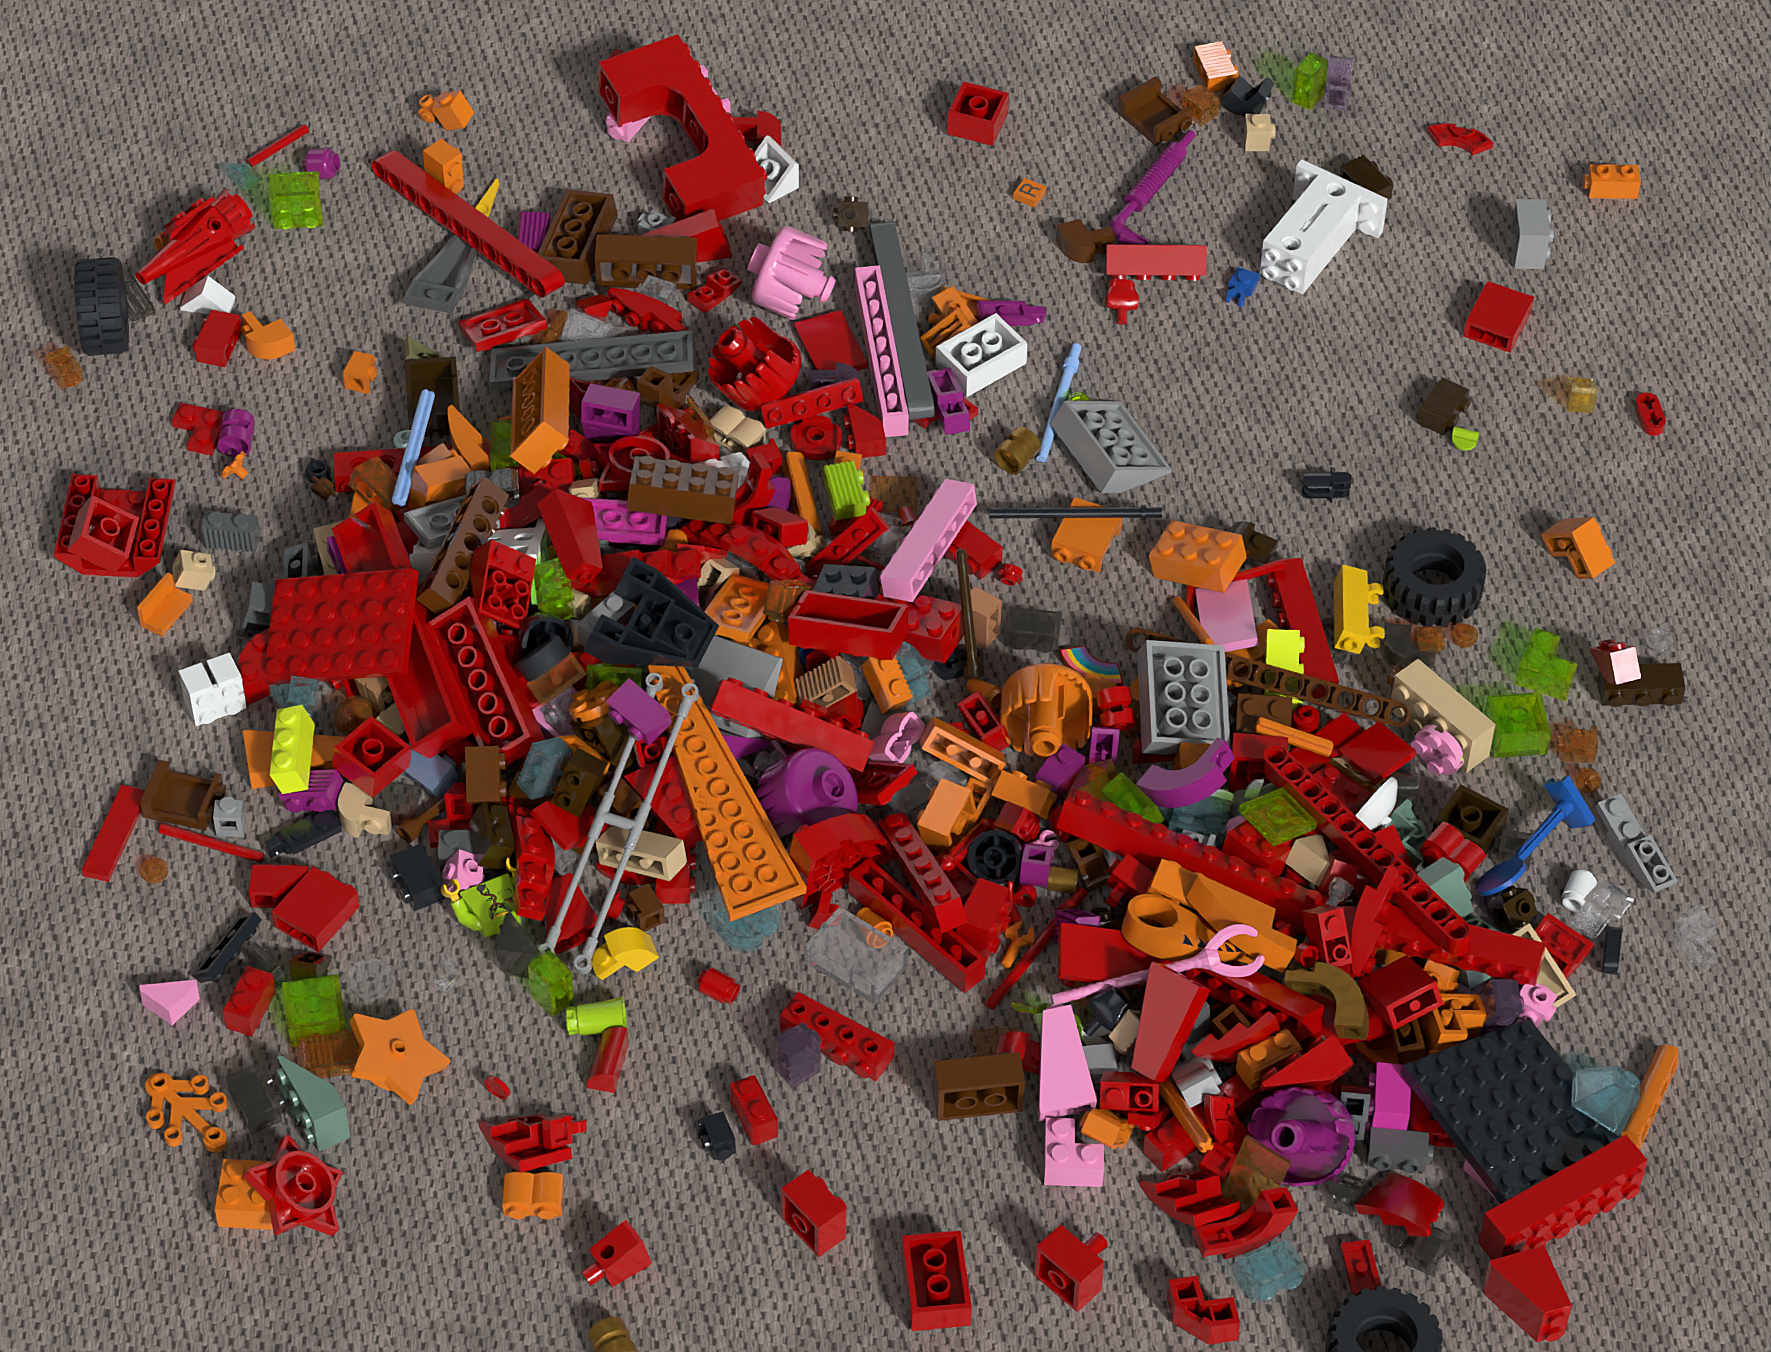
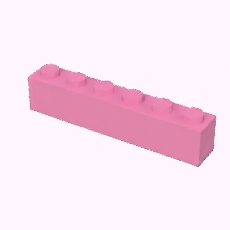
M945 479L940 488L936 489L933 498L929 504H926L923 513L914 522L909 534L903 538L901 546L896 553H893L887 567L880 573L879 583L882 585L884 597L909 602L914 601L976 507L977 500L974 484Z

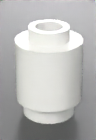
M1576 870L1570 874L1562 894V902L1567 909L1581 912L1588 906L1597 885V880L1592 873L1587 870Z

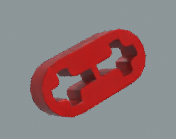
M1649 392L1640 393L1636 398L1634 407L1641 428L1648 435H1660L1665 429L1666 418L1659 399L1656 395Z

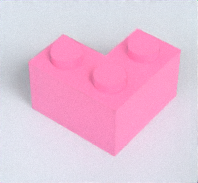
M1046 1118L1044 1185L1102 1187L1104 1145L1075 1143L1074 1118Z

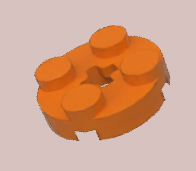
M608 679L590 691L583 689L576 692L572 696L574 702L568 709L573 720L577 722V719L580 718L582 722H588L607 714L609 709L606 701L619 687L614 685L611 679Z

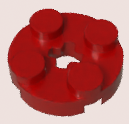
M814 415L802 419V422L797 426L795 424L792 427L791 446L795 452L803 454L805 459H832L836 456V451L841 448L842 430L838 424L836 426L831 423V419L826 416ZM815 435H818L820 440H813Z

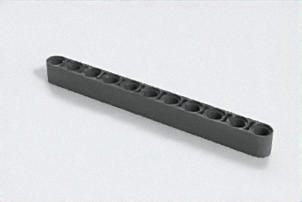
M895 222L869 224L876 266L880 265L909 420L931 418L935 416L933 397Z

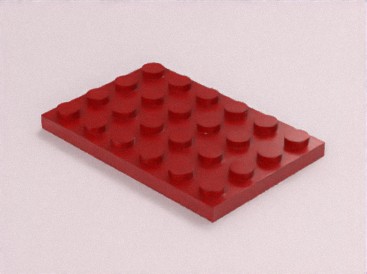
M409 568L276 579L264 670L267 677L263 679V682L268 685L407 675L419 571Z

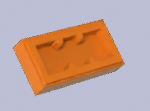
M954 286L932 297L933 304L943 318L958 307L964 312L963 315L967 317L969 324L974 326L979 323ZM957 318L954 322H952V323L949 325V327H951L953 324H955V323L959 320V318Z

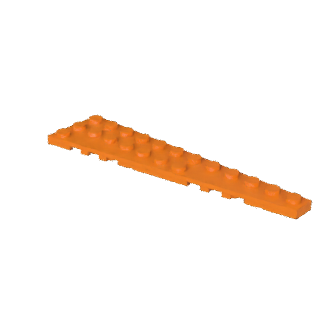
M645 665L648 675L650 673H658L662 677L663 687L660 691L656 692L655 696L657 702L669 711L672 723L666 730L670 737L677 719L676 713L683 698L682 688L684 685L693 682L684 667ZM652 680L651 684L656 685L659 681ZM689 690L686 695L691 696L695 691ZM699 695V698L692 703L687 718L682 722L673 745V751L729 922L805 894L807 887Z

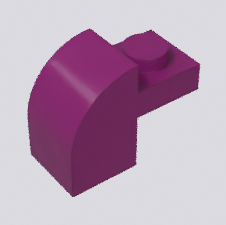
M1025 844L1021 862L1020 884L1048 888L1055 847Z

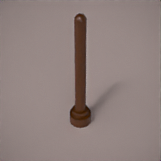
M445 796L415 819H405L397 825L396 831L400 838L408 844L418 838L421 827L446 808Z

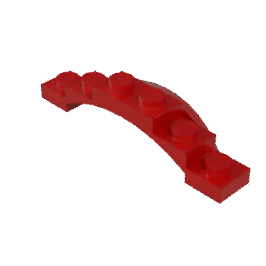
M691 519L680 529L687 536V543L691 545L718 547L752 563L783 589L784 596L797 603L805 590L813 591L816 585V581L803 575L800 565L797 564L794 557L778 540L758 528L739 524L725 525L716 522L710 524L706 521Z
M666 549L648 553L633 550L601 556L603 570L586 585L567 579L564 571L549 573L548 599L551 600L554 591L558 587H570L589 595L591 599L607 597L616 590L632 557L658 569L673 584L682 583L684 580L701 578V553L697 549L671 553Z
M507 795V797H502V804L497 805L507 806L516 846V889L513 894L515 913L517 916L542 921L546 914L544 900L554 873V844L551 836L530 814L532 809L524 807L513 796Z

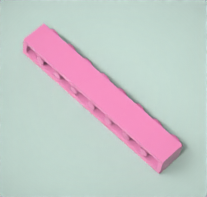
M880 265L855 268V292L879 419L882 420L885 437L908 435L909 414Z

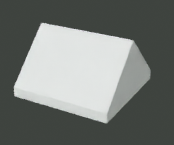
M767 135L755 151V156L759 166H763L766 171L767 180H765L766 194L764 199L771 203L799 188V164Z

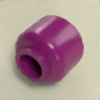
M329 147L310 149L302 160L303 171L312 180L332 179L339 172L341 166L339 155Z

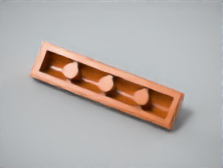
M787 452L783 471L785 478L790 480V501L793 513L798 515V517L807 519L808 524L810 523L817 535L823 537L804 455L799 452Z
M1668 1044L1658 1046L1619 1131L1621 1136L1627 1135L1639 1150L1678 1066V1047Z

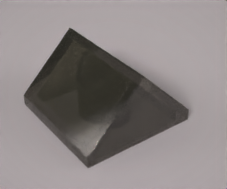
M510 911L507 912L504 916L496 947L504 974L536 980L547 979L548 975L539 949Z

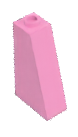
M1054 1004L1047 1007L1042 1013L1038 1090L1039 1122L1046 1121V1118H1061L1084 1113L1096 1108L1097 1099L1071 1005Z

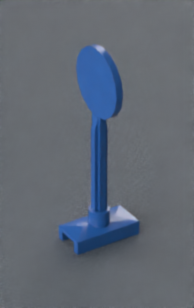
M1569 775L1564 776L1560 781L1549 778L1544 784L1556 804L1552 809V813L1517 849L1515 855L1510 860L1494 866L1479 878L1475 889L1480 896L1495 894L1515 883L1526 871V864L1523 860L1535 850L1561 820H1565L1571 829L1590 826L1596 820Z

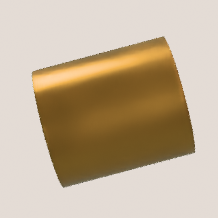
M1051 866L1048 891L1074 894L1077 888L1079 869Z

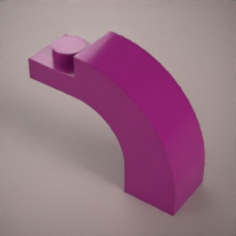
M1217 737L1200 759L1191 766L1172 771L1152 764L1136 785L1145 801L1164 808L1192 805L1209 797L1223 786L1227 781L1223 772L1235 757L1226 740Z

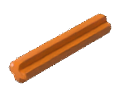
M1262 717L1258 718L1255 724L1256 733L1267 736L1288 737V744L1328 757L1333 750L1332 741Z

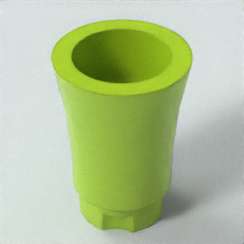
M621 996L606 1001L567 1007L566 1022L569 1035L579 1033L580 1036L602 1034L609 1028H627L624 997Z

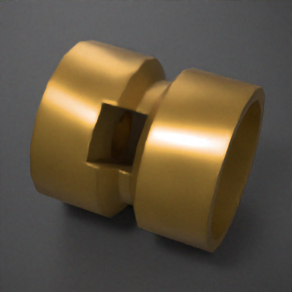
M1017 427L994 451L993 457L1002 470L1011 475H1017L1029 463V460L1033 459L1041 450V443L1031 430L1025 427Z
M609 1317L601 1320L588 1332L589 1341L595 1352H638L634 1342L629 1338V1331L623 1319L620 1317Z

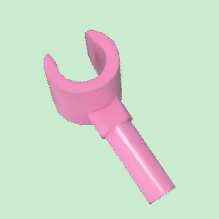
M1051 830L1043 831L1040 839L1029 843L1055 847V849L1060 846L1057 840L1049 841L1057 836Z

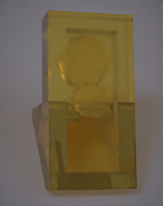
M1568 377V412L1592 413L1598 393L1594 379Z

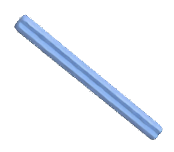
M427 389L421 392L392 497L393 504H398L399 506L405 505L409 494L413 469L417 464L435 397L434 392Z

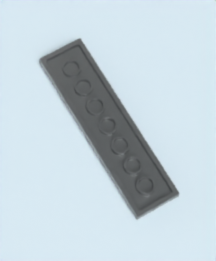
M689 330L491 349L490 386L491 390L513 388V377H517L545 347H548L570 364L569 375L571 378L582 381L642 376L650 366L666 373L694 371L693 332Z

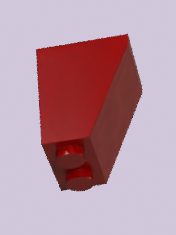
M1545 1246L1489 1260L1482 1289L1484 1295L1536 1342L1544 1340L1553 1342L1560 1339L1565 1334L1572 1304Z

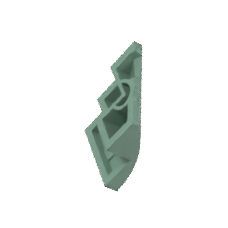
M1407 798L1393 811L1390 816L1392 821L1387 827L1394 824L1416 871L1426 860L1419 850L1429 835L1425 831L1423 822L1416 819L1411 810L1413 804Z

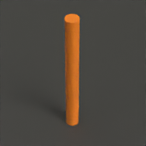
M1175 597L1172 604L1201 644L1213 645V640L1182 598Z

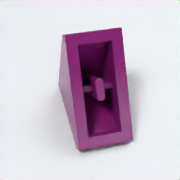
M1092 726L1087 751L1088 780L1115 781L1119 728Z

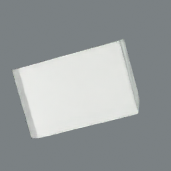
M207 276L186 290L180 310L209 314L212 309L231 313L236 298L235 295Z

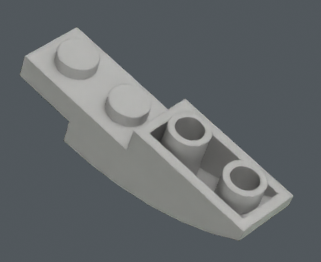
M1620 793L1598 802L1595 808L1608 829L1606 837L1634 876L1652 893L1677 884V878L1653 837L1645 835L1622 794Z

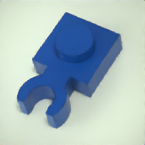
M1237 267L1228 283L1229 290L1226 294V302L1229 303L1232 298H1238V306L1242 307L1245 303V295L1252 296L1260 281L1261 274Z

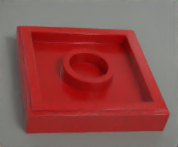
M1375 723L1338 749L1339 756L1375 785L1416 757V750L1380 723Z

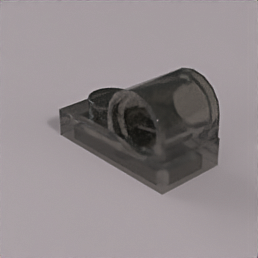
M1413 758L1387 777L1388 779L1394 777L1397 780L1398 789L1395 803L1397 807L1407 798L1413 804L1412 807L1417 805L1419 774L1416 773L1415 758Z

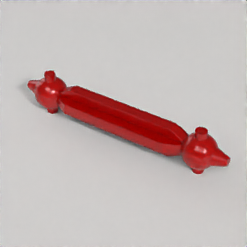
M983 818L979 824L975 825L949 850L947 855L942 856L940 861H937L943 871L953 870L955 865H958L968 855V849L978 835L996 828L994 826L995 819Z

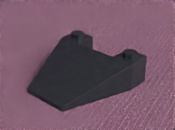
M632 557L614 594L638 605L627 626L601 614L583 651L607 664L698 667L719 625L658 569Z

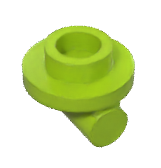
M1454 426L1452 444L1459 450H1472L1477 445L1479 432Z

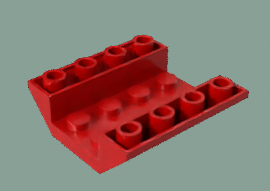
M72 474L54 557L82 575L138 578L160 563L176 479L149 478L147 491L100 489L98 475ZM92 495L139 517L129 557L115 573L67 551L78 510Z

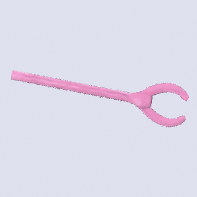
M1235 924L1219 931L1196 956L1165 964V966L1177 972L1187 971L1192 968H1204L1228 977H1245L1255 973L1263 965L1265 958L1261 954L1257 956L1254 962L1245 966H1231L1221 963L1217 949L1226 940L1238 934L1257 937L1258 931L1253 927ZM1149 969L1052 994L1054 1004H1062L1100 994L1111 986L1119 989L1145 982L1148 979Z

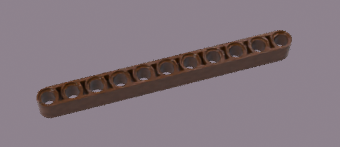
M1142 628L1131 629L1125 637L1126 646L1136 654L1140 648L1133 646V639L1137 635H1144L1145 641L1191 643ZM1225 652L1226 680L1285 697H1293L1296 700L1394 728H1403L1411 720L1410 710L1399 701ZM1239 664L1248 665V673L1244 677H1237L1235 674V669ZM1266 671H1272L1274 673L1273 682L1268 685L1262 684V674ZM1293 678L1299 679V689L1295 692H1289L1287 690L1288 681ZM1324 686L1326 688L1325 697L1319 700L1314 699V688ZM1344 693L1352 695V703L1347 707L1339 705V698ZM1367 702H1378L1379 708L1375 714L1371 715L1365 712ZM1396 708H1402L1405 711L1404 719L1399 722L1391 720V713Z

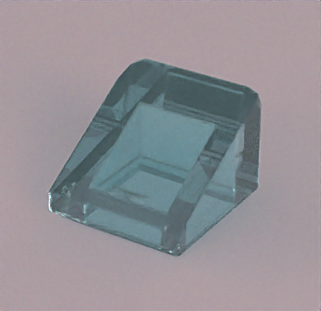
M249 164L227 165L228 177L242 191L263 180L262 176Z

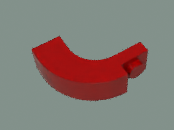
M761 453L751 455L746 478L737 489L732 525H748L751 523L752 512L765 509L774 495L775 488L769 481L772 469Z
M1287 1187L1262 1190L1255 1203L1241 1215L1224 1222L1194 1227L1191 1234L1202 1257L1222 1254L1225 1260L1251 1252L1273 1240L1289 1226L1299 1210Z

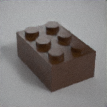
M1002 1052L998 1055H974L969 1058H945L941 1061H934L933 1097L937 1121L1023 1112L1025 1078L1020 1052Z

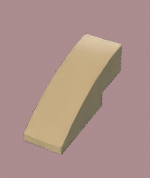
M1530 923L1511 934L1542 942ZM1545 947L1544 960L1537 983L1548 987L1551 992L1558 995L1553 1003V1006L1557 1008L1576 996V993Z

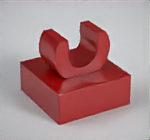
M824 890L820 892L812 905L808 923L809 927L819 929L823 922L835 924L836 918H840L842 907L837 904H830L832 893Z

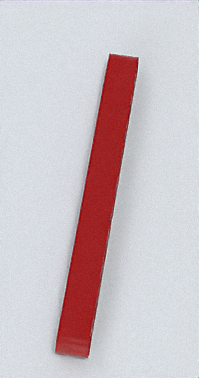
M391 150L372 161V169L380 180L539 297L544 298L564 286V277L558 268L398 151Z
M1280 745L1267 747L1263 753L1265 776L1378 886L1389 865H1395L1405 870L1402 875L1405 878L1399 892H1394L1391 898L1447 953L1453 956L1466 954L1470 949V926L1288 750Z

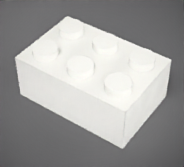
M995 313L936 346L935 367L938 370L951 367L963 395L968 397L1025 365L1027 360V342Z

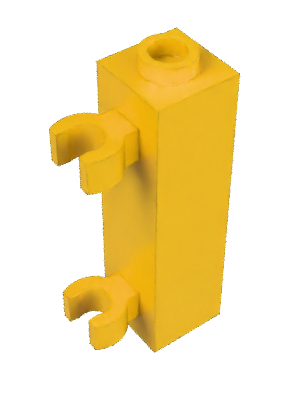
M1342 564L1333 582L1334 648L1356 654L1361 653L1365 643L1369 647L1379 648V638L1384 639L1385 630L1378 626L1369 628L1368 603L1378 605L1379 596L1377 594L1383 595V585L1379 583L1368 584L1366 570Z

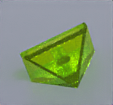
M588 664L586 689L590 691L608 679H611L614 685L620 688L629 678L641 688L642 668L627 664Z

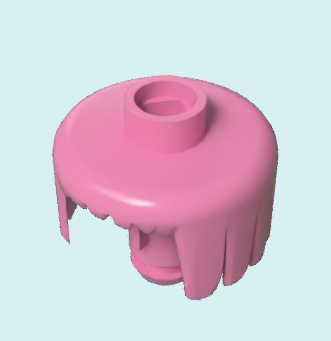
M784 226L779 230L771 247L758 243L747 268V271L758 275L751 295L753 302L791 320L796 319L795 313H798L799 310L793 304H801L802 295L811 299L816 296L820 298V302H827L836 280L832 275L830 278L824 276L825 272L819 269L822 264L821 261L814 257H825L823 250H827V243L790 226Z

